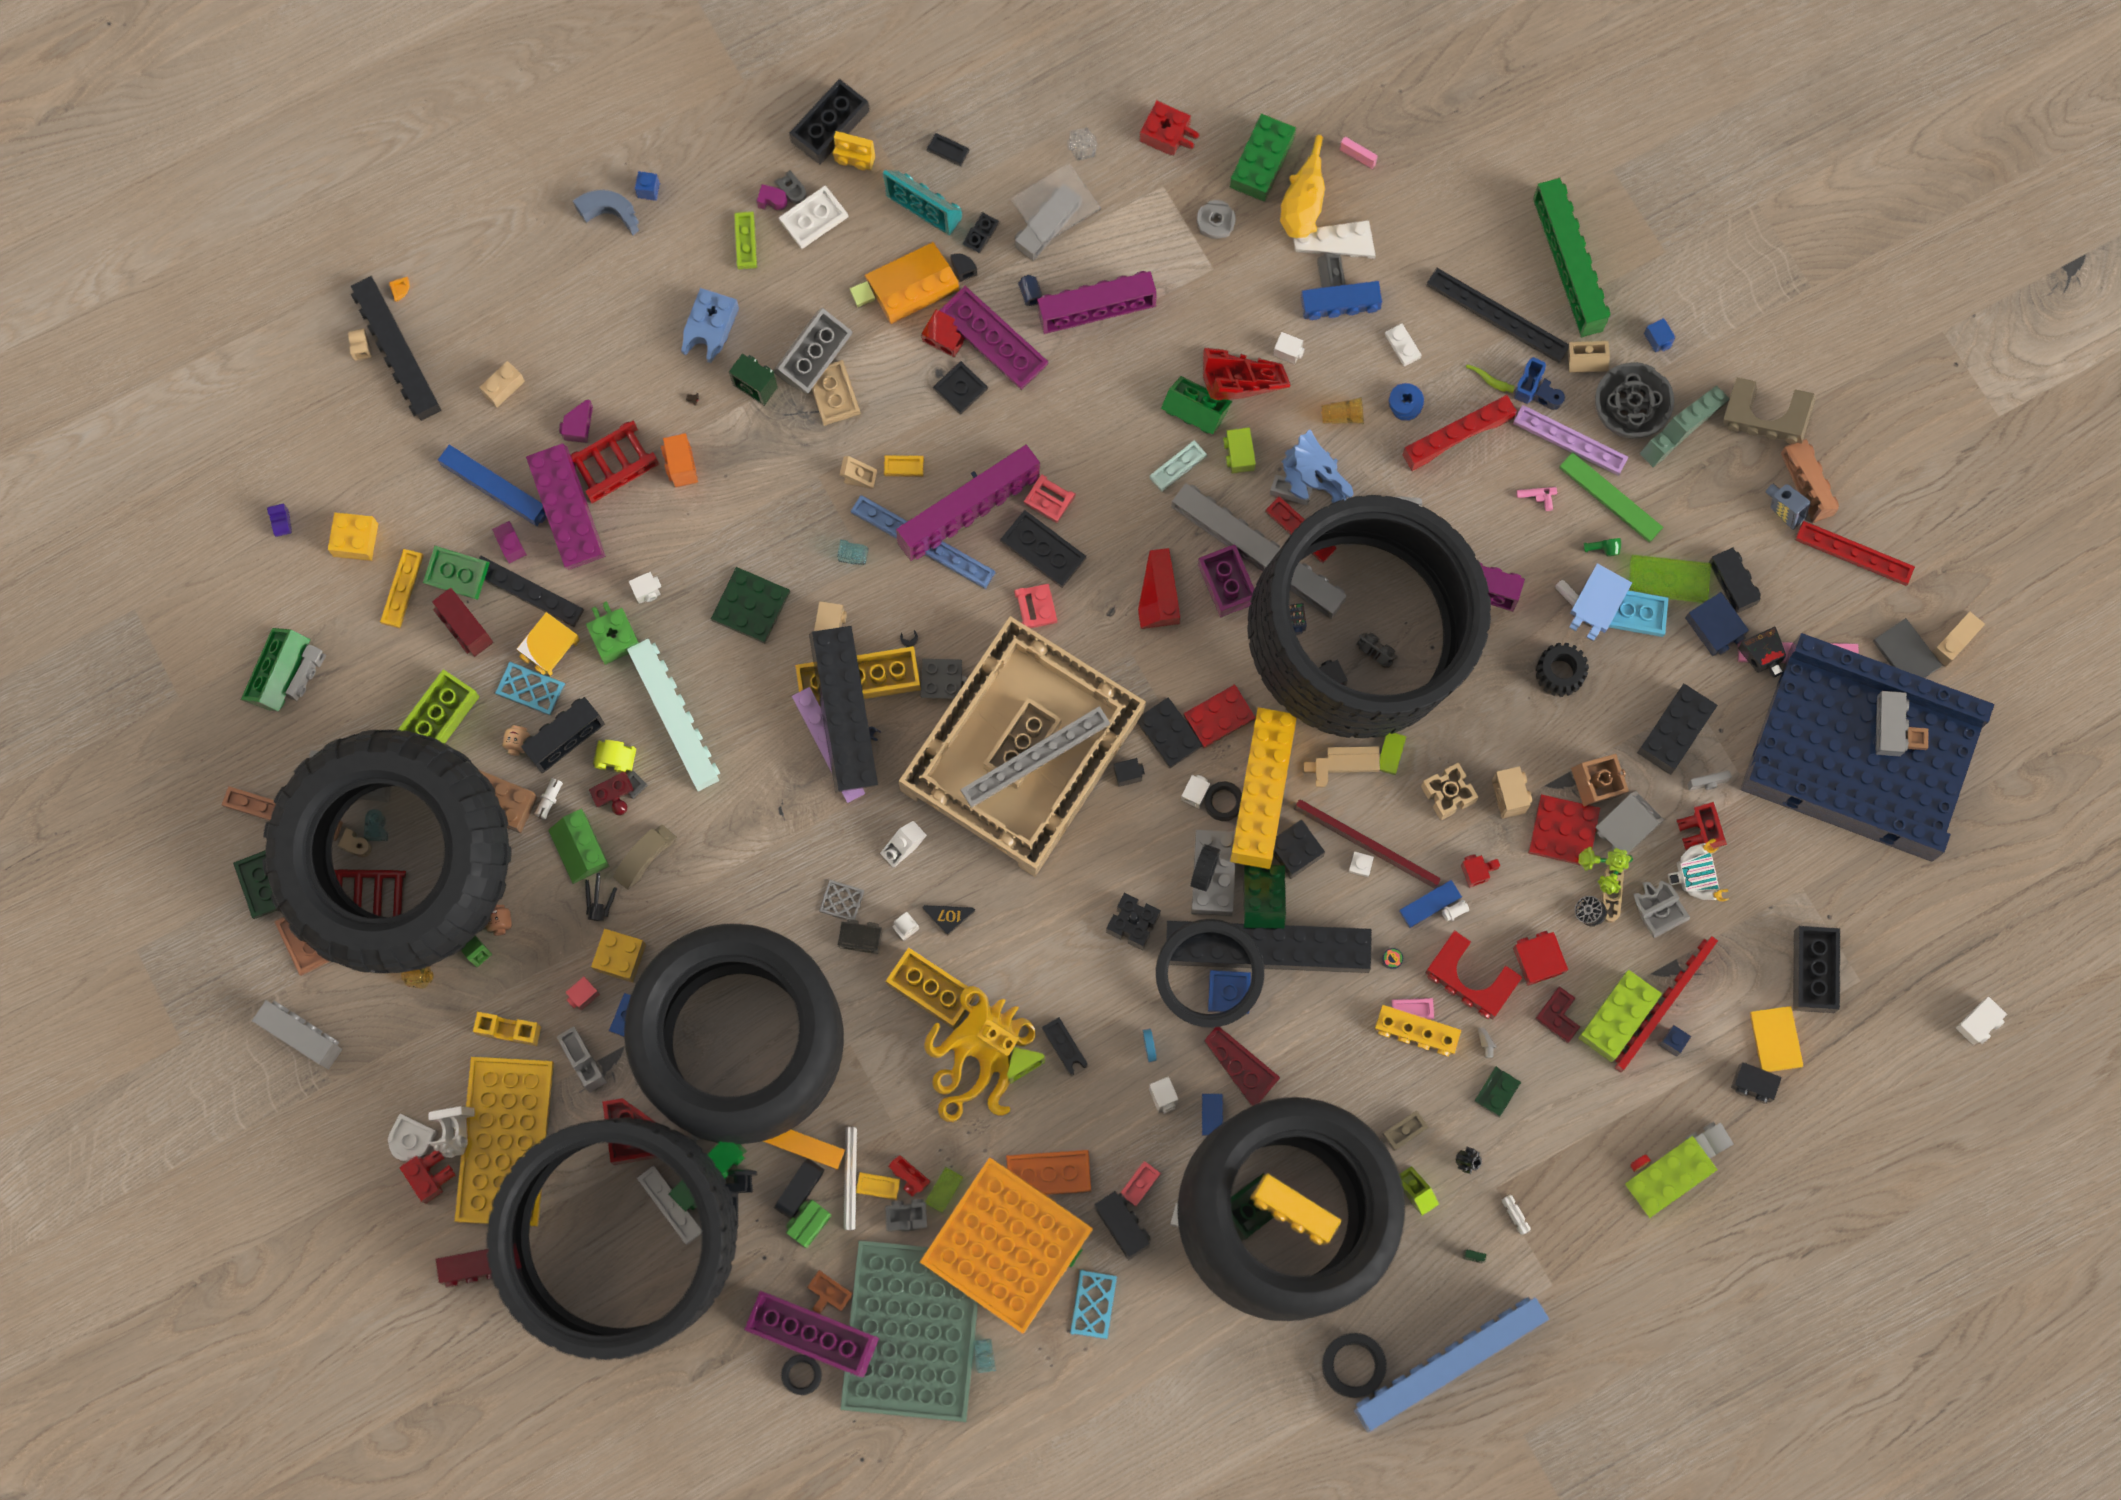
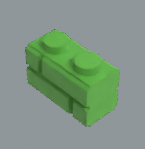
M812 1199L809 1202L805 1201L798 1210L801 1212L796 1219L793 1217L786 1225L788 1229L786 1233L806 1249L832 1217L828 1211Z

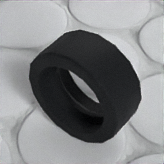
M1231 782L1215 783L1209 788L1205 797V808L1208 814L1219 821L1234 819L1239 814L1242 792L1239 787ZM1227 790L1233 793L1236 799L1235 807L1226 813L1218 812L1212 804V799L1216 792Z
M796 1355L785 1362L782 1368L781 1379L788 1391L796 1395H807L818 1388L822 1380V1371L814 1358L807 1355ZM800 1362L809 1364L814 1371L812 1383L803 1388L794 1386L789 1378L791 1368Z

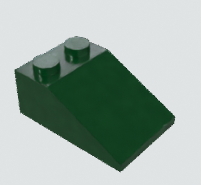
M1264 1173L1231 1196L1232 1219L1241 1242L1274 1218L1273 1212L1267 1208L1266 1210L1260 1209L1254 1204L1255 1201L1251 1199L1263 1176H1265Z

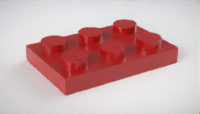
M1235 684L1183 714L1191 729L1202 743L1203 748L1208 747L1256 718Z

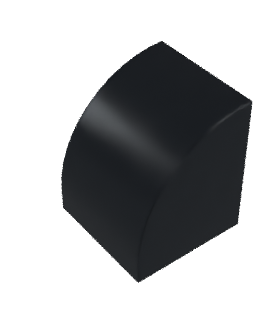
M959 253L950 255L951 263L959 282L978 275L977 267L970 257Z

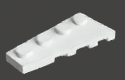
M1369 220L1319 227L1316 232L1310 233L1306 238H1293L1296 252L1350 255V257L1366 256L1375 259Z

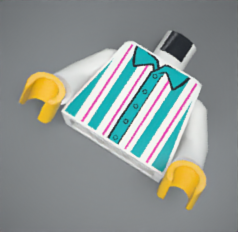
M1711 839L1706 844L1702 843L1690 847L1681 856V861L1677 862L1678 872L1668 874L1670 885L1681 883L1684 891H1688L1690 896L1701 900H1718L1721 902L1729 900V898L1724 899L1721 895L1722 892H1728V889L1717 891L1719 885L1712 853L1717 851L1719 847L1712 848L1710 846V843H1714L1716 840Z

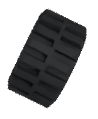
M1560 642L1544 650L1537 662L1535 671H1537L1536 679H1539L1538 684L1544 686L1543 690L1545 692L1550 690L1551 695L1555 696L1558 693L1559 697H1563L1565 694L1567 696L1572 695L1573 692H1577L1588 675L1589 664H1586L1588 661L1587 657L1582 656L1584 652L1576 650L1577 646L1569 647V643L1561 645ZM1555 661L1568 663L1572 668L1573 676L1566 679L1557 677L1552 672L1551 664Z

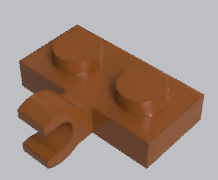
M820 1270L807 1287L820 1297L812 1308L818 1314L822 1313L827 1303L842 1312L853 1296L852 1292Z

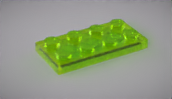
M1631 555L1629 581L1632 584L1628 591L1662 596L1674 600L1704 603L1709 599L1711 563Z

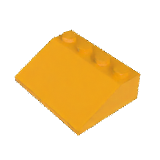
M934 242L865 274V278L890 324L959 291L957 278Z

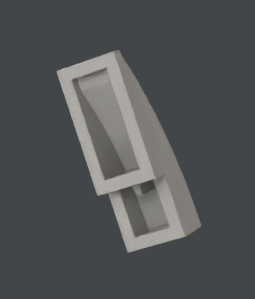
M574 1026L557 1036L571 1065L589 1093L607 1083Z

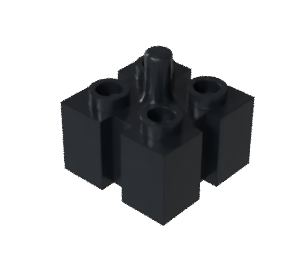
M1124 893L1117 906L1119 915L1113 914L1106 928V933L1120 940L1122 936L1128 938V944L1143 951L1150 936V931H1147L1148 927L1154 928L1161 910L1147 903L1142 907L1138 905L1139 899Z

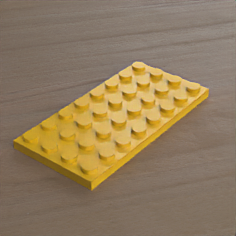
M471 1057L466 1107L474 1108L475 1116L466 1118L468 1144L460 1160L454 1222L488 1224L490 1212L493 1210L494 1198L505 1176L511 1172L512 1166L520 1157L524 1156L527 1150L536 1143H541L540 1140L547 1137L553 1061ZM542 1188L532 1210L530 1227H538Z

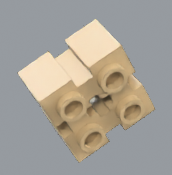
M1459 762L1445 769L1442 777L1435 774L1424 780L1421 785L1428 800L1432 798L1435 800L1433 809L1440 821L1455 814L1457 806H1460L1462 810L1476 803L1478 795L1471 783L1468 785L1464 783L1466 774ZM1446 789H1448V791H1451V790H1452V791H1453V794H1452V795L1447 794V793H1446Z

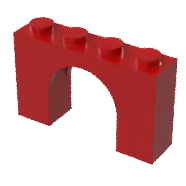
M1454 930L1426 970L1427 978L1435 984L1439 982L1445 986L1444 990L1453 996L1455 994L1458 995L1466 1006L1470 1008L1473 1006L1478 1009V1013L1485 1019L1491 1018L1493 1020L1523 977L1505 966L1490 987L1483 990L1467 988L1458 978L1457 964L1471 944V941Z

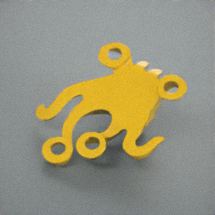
M975 986L965 988L960 995L961 1005L969 1012L968 1017L938 1047L933 1046V1041L939 1031V1023L934 1024L925 1038V1051L930 1057L940 1058L951 1049L955 1053L953 1069L940 1070L933 1076V1088L940 1094H949L959 1085L962 1065L966 1057L973 1056L980 1064L979 1078L968 1092L958 1096L946 1097L939 1103L938 1114L946 1122H955L960 1119L963 1114V1102L977 1097L986 1088L994 1072H999L1000 1075L997 1085L988 1098V1108L993 1114L998 1116L1009 1113L1010 1107L1000 1106L998 1101L1010 1084L1007 1076L1010 1066V1053L1015 1044L1026 1046L1035 1039V1028L1029 1020L1025 1018L1012 1020L1019 1009L1018 1006L1010 1008L1005 1013H1001L1006 1000L1000 999L993 1006H990L986 994ZM971 994L979 996V1002L974 1006L968 1003V997ZM1026 1026L1029 1031L1028 1035L1021 1038L1018 1034L1021 1028ZM948 1074L952 1077V1082L949 1086L945 1087L941 1084L940 1080L944 1075ZM956 1103L958 1107L957 1112L952 1115L948 1114L946 1111L947 1105Z

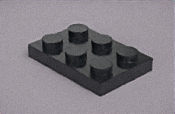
M1169 697L1142 714L1137 721V724L1169 768H1172L1202 747L1199 738Z

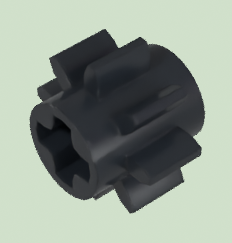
M1466 1147L1465 1151H1459L1456 1156V1164L1459 1165L1458 1169L1468 1174H1471L1472 1170H1478L1482 1163V1158L1479 1156L1480 1152L1475 1151L1471 1147Z

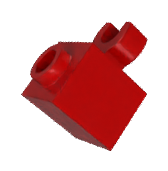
M1476 854L1465 857V861L1461 864L1469 888L1488 882L1491 878L1489 872L1500 867L1498 859L1485 863L1483 856L1476 857Z

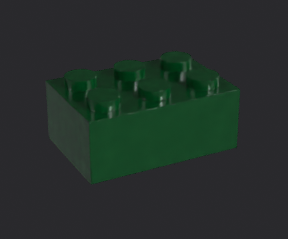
M1244 865V927L1285 928V866L1271 865L1270 869Z

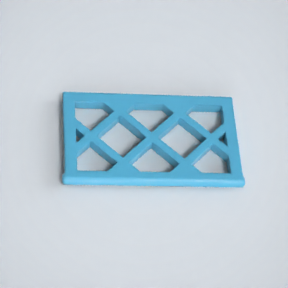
M509 662L495 694L551 715L565 683ZM512 667L521 670L522 674L511 678L510 672ZM527 676H537L541 678L542 682L531 686ZM524 678L528 687L517 691L513 682ZM552 682L559 686L556 691L550 693L546 684ZM511 684L514 693L509 695L502 692V689L505 685ZM543 685L547 695L536 699L532 689ZM530 691L533 700L527 702L520 699L519 695ZM549 698L550 706L548 709L538 705V702Z
M1080 1270L1070 1334L1107 1339L1117 1276ZM1083 1275L1090 1276L1095 1283L1084 1289L1082 1287ZM1104 1279L1112 1280L1111 1290L1107 1293L1099 1284ZM1097 1285L1103 1296L1093 1302L1087 1292ZM1082 1295H1085L1091 1305L1081 1312L1078 1308L1079 1300ZM1106 1298L1109 1302L1107 1313L1102 1315L1096 1304ZM1094 1307L1100 1318L1090 1324L1083 1314ZM1081 1316L1088 1327L1084 1330H1075L1076 1319ZM1101 1320L1105 1323L1104 1334L1096 1333L1093 1329V1326Z

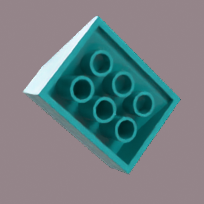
M884 170L883 178L886 197L945 234L951 235L962 220V210L957 204L947 202L939 193L934 194L925 184H918L907 173L902 174L899 171Z

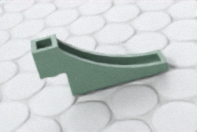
M1716 385L1672 418L1664 430L1649 441L1640 452V455L1652 467H1655L1695 429L1727 404L1730 398Z

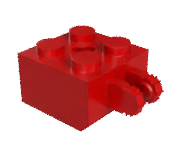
M1156 100L1140 131V142L1172 156L1175 155L1179 145L1187 149L1194 147V143L1184 138V135L1192 139H1197L1200 135L1197 131L1189 128L1191 115Z

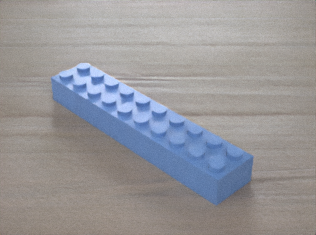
M1529 1297L1515 1304L1517 1307L1515 1310L1509 1308L1497 1315L1499 1320L1496 1322L1494 1319L1489 1320L1480 1326L1482 1329L1480 1332L1477 1333L1474 1330L1462 1337L1464 1342L1460 1344L1458 1341L1452 1343L1445 1348L1446 1353L1443 1355L1439 1352L1427 1359V1365L1423 1366L1421 1363L1409 1370L1411 1375L1405 1377L1403 1374L1392 1381V1387L1387 1388V1386H1384L1374 1392L1376 1397L1371 1400L1367 1397L1356 1403L1358 1408L1354 1412L1366 1432L1374 1430L1548 1321L1549 1318L1536 1297L1531 1300Z

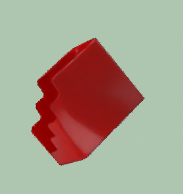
M935 309L921 333L922 342L954 358L964 344L965 338L956 331L958 327L953 325L955 318Z

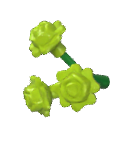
M1588 847L1579 854L1578 863L1584 867L1585 871L1591 870L1594 863L1604 862L1610 865L1609 869L1611 871L1614 870V872L1610 876H1601L1597 882L1600 884L1602 892L1611 895L1612 893H1618L1621 889L1617 881L1618 872L1621 873L1623 868H1629L1628 863L1633 861V857L1627 855L1626 850L1615 848L1613 852H1608V858H1600V856L1594 855L1592 847Z

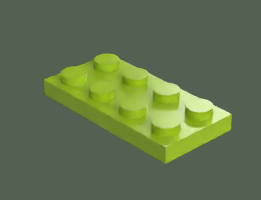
M1691 1136L1626 1182L1625 1185L1649 1218H1651L1718 1169L1694 1136Z

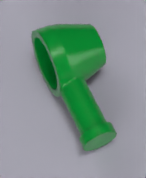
M1621 538L1593 543L1586 542L1584 543V551L1586 553L1603 549L1607 557L1619 555Z

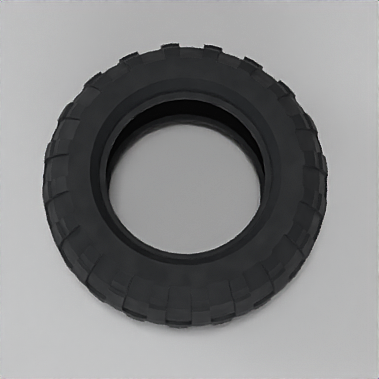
M367 730L346 738L336 739L326 744L322 750L311 758H306L301 762L285 787L282 786L274 800L276 805L270 821L266 822L263 835L267 839L266 859H262L264 875H267L269 878L270 887L273 892L270 896L277 911H280L288 922L291 932L300 941L307 943L319 956L330 962L338 963L359 972L381 974L402 973L429 967L463 949L466 943L488 924L497 902L503 897L507 885L505 879L508 864L511 862L512 856L507 831L509 824L505 810L501 808L491 782L486 776L481 774L477 767L471 763V760L461 752L433 737L402 730ZM398 786L417 795L432 810L442 830L445 852L440 876L427 897L411 910L388 918L364 910L345 893L334 871L332 844L336 828L351 805L374 790Z

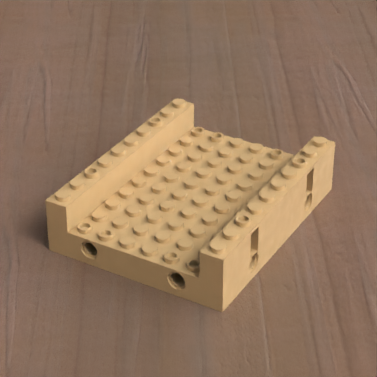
M1010 616L900 778V791L916 802L918 799L924 801L1016 860L1018 867L1036 877L1144 713L1146 701ZM1100 706L1110 722L1109 726L976 806L970 807L960 789Z

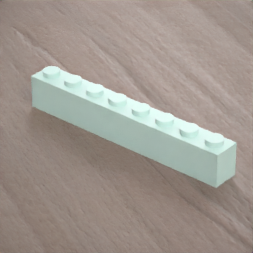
M646 639L628 648L627 650L697 791L718 782L717 775L720 772L715 763H710L708 758L711 757L707 746L702 747L700 740L703 738L698 728L693 729L691 723L694 720L689 711L685 713L682 706L686 704L681 694L676 695L674 689L677 686L672 677H667L665 672L668 671L664 660L659 661L657 655L660 652L656 644H651L649 639Z

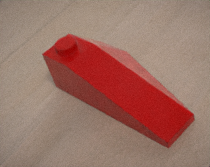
M1169 548L1149 551L1138 607L1140 629L1180 624L1178 597Z

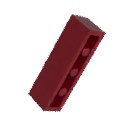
M515 1243L513 1244L515 1263L517 1269H521V1261L517 1250V1244ZM483 1249L436 1258L439 1284L445 1285V1288L458 1286V1282L461 1281L471 1284L479 1282L478 1278L482 1277L492 1280L487 1257L489 1250Z

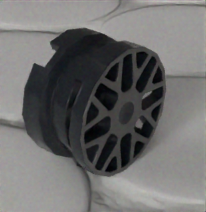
M1585 896L1577 902L1575 915L1583 924L1595 927L1605 921L1607 909L1604 903L1596 897Z

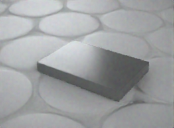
M1907 618L1873 640L1890 665L1926 678L1942 667V664Z

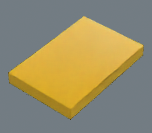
M1792 1007L1750 1012L1760 1068L1767 1072H1775L1804 1067Z

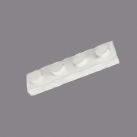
M654 1165L637 1178L686 1245L702 1233L701 1228L688 1211L685 1212L668 1195L672 1189Z

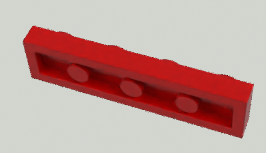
M1280 496L1265 510L1290 535L1305 520ZM1330 546L1312 553V555L1321 563H1324L1337 550V547Z

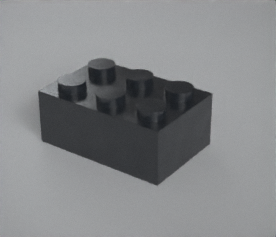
M1114 1191L1095 1203L1094 1209L1129 1261L1150 1246L1149 1241L1151 1237L1145 1228L1141 1230L1138 1226L1139 1219L1134 1211L1129 1212L1126 1208L1128 1202L1123 1194H1117Z

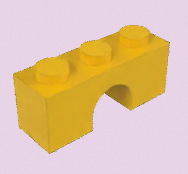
M477 1012L473 1032L478 1036L537 1046L542 1026L536 1022L517 1019V1021L509 1020L498 1015Z

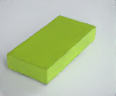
M1397 733L1386 735L1380 754V771L1396 775L1407 736Z

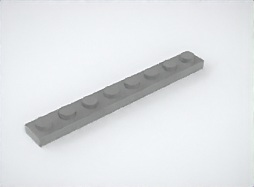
M1099 706L960 789L961 793L972 808L1110 725V722Z

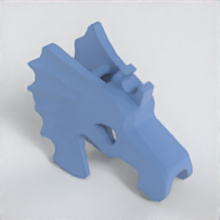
M1310 429L1306 434L1299 436L1298 445H1294L1292 449L1285 452L1287 457L1282 460L1283 470L1287 475L1285 481L1291 484L1290 492L1298 498L1308 499L1306 485L1318 490H1325L1331 494L1332 503L1343 499L1346 500L1347 497L1353 496L1352 486L1337 472L1338 460L1336 458L1333 460L1330 453L1326 452L1319 445ZM1317 477L1322 479V483L1319 482Z

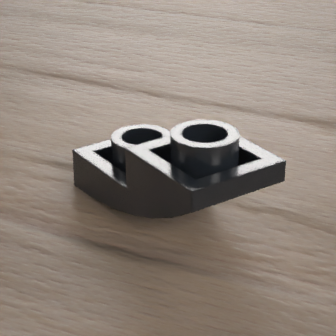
M982 212L975 226L971 227L963 245L980 254L999 225V220Z

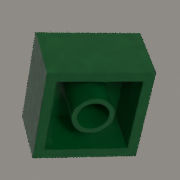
M742 353L729 370L733 386L764 406L778 388L774 371L768 366L763 367L758 364V361L751 355L747 357Z

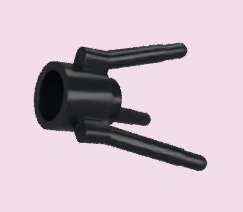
M600 873L596 874L594 903L592 905L589 880H585L586 915H588V920L604 921V917H608L609 909L617 891V888L614 887L605 909L603 904H598Z

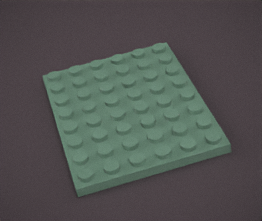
M859 1241L850 1326L876 1336L879 1340L864 1378L844 1371L840 1410L958 1422L967 1421L978 1302L920 1263L929 1247Z

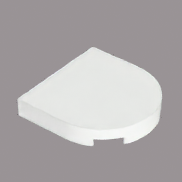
M399 1114L388 1137L390 1151L394 1157L404 1162H408L416 1155L421 1158L431 1146L429 1142L434 1140L437 1131Z

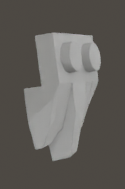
M1664 881L1659 882V888L1657 889L1650 882H1643L1645 895L1633 894L1640 916L1653 938L1690 920V916L1679 901L1678 894L1672 885Z

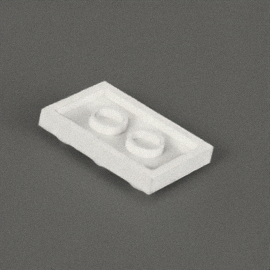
M825 185L780 216L779 221L800 248L803 249L848 218V213Z

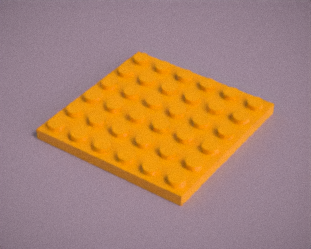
M989 1157L920 1263L1024 1334L1094 1228Z

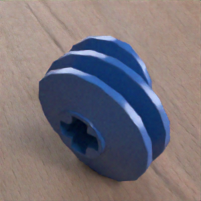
M1403 383L1392 389L1389 396V407L1396 418L1403 421L1412 420L1422 411L1424 397L1417 386Z

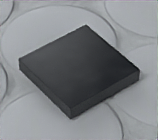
M960 361L933 386V389L961 415L988 390V386Z

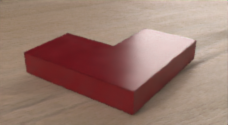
M1559 986L1535 1020L1568 1044L1581 1026L1564 1015L1576 998Z

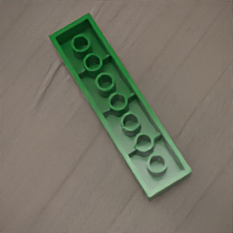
M1556 178L1538 183L1533 201L1582 338L1604 331L1610 317V309L1608 305L1605 306L1603 301L1604 292L1597 284L1598 275L1592 269L1590 253L1586 252L1585 238L1583 235H1580L1579 221L1577 218H1574L1573 204L1571 201H1568L1566 184H1562L1561 178Z

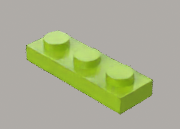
M754 211L734 213L738 270L757 268Z

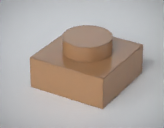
M1908 727V731H1906V739L1909 742L1908 749L1927 750L1929 729Z

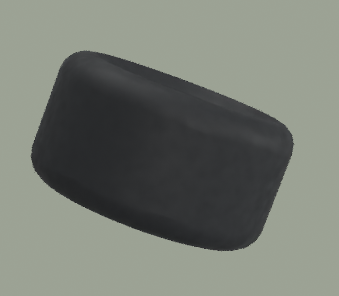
M720 924L698 929L680 937L664 948L649 963L638 979L628 1003L624 1025V1040L629 1066L636 1082L649 1101L670 1121L688 1133L708 1141L750 1144L774 1138L791 1130L809 1117L821 1104L831 1089L839 1071L843 1055L844 1028L840 1008L832 988L820 967L800 946L787 937L763 927L748 924ZM734 974L759 976L770 980L784 989L796 1005L799 1019V1035L796 1049L789 1064L770 1084L746 1095L732 1097L717 1096L693 1087L682 1076L674 1056L673 1035L680 1011L698 989L717 978Z
M1302 1097L1277 1098L1264 1101L1241 1111L1213 1130L1198 1146L1185 1169L1180 1184L1177 1210L1178 1226L1184 1250L1192 1267L1206 1286L1221 1300L1233 1308L1257 1318L1272 1321H1298L1342 1309L1364 1296L1378 1283L1392 1263L1403 1234L1405 1221L1404 1190L1401 1177L1390 1152L1376 1133L1361 1119L1325 1101ZM1283 1145L1305 1150L1322 1160L1333 1171L1342 1186L1348 1209L1346 1234L1335 1257L1323 1269L1313 1275L1293 1276L1268 1268L1251 1255L1236 1232L1231 1213L1232 1188L1243 1163L1257 1149Z

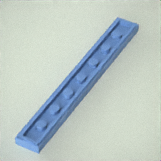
M860 495L851 510V513L896 539V529L908 522ZM943 541L938 547L930 548L925 553L929 558L984 589L987 588L996 573L991 568Z

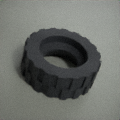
M1204 844L1193 872L1190 887L1207 891L1216 869L1220 849Z

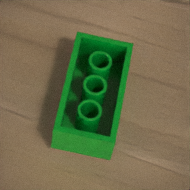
M1261 113L1231 176L1230 188L1265 202L1295 138L1296 127Z

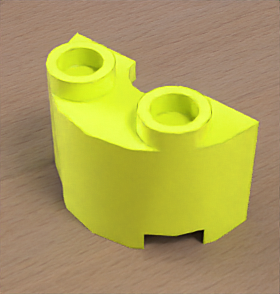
M598 740L593 760L594 768L606 770V767H614L615 772H632L636 748L634 746H623V742L613 740L602 742Z

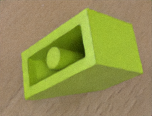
M1412 1166L1399 1174L1404 1193L1421 1215L1426 1214L1439 1205L1432 1188Z

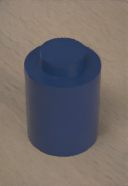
M1025 275L1018 282L1025 305L1033 306L1038 304L1037 299L1043 295L1037 278L1032 275Z

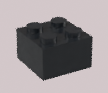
M1302 819L1276 836L1273 855L1280 865L1285 866V872L1290 879L1324 857V849Z

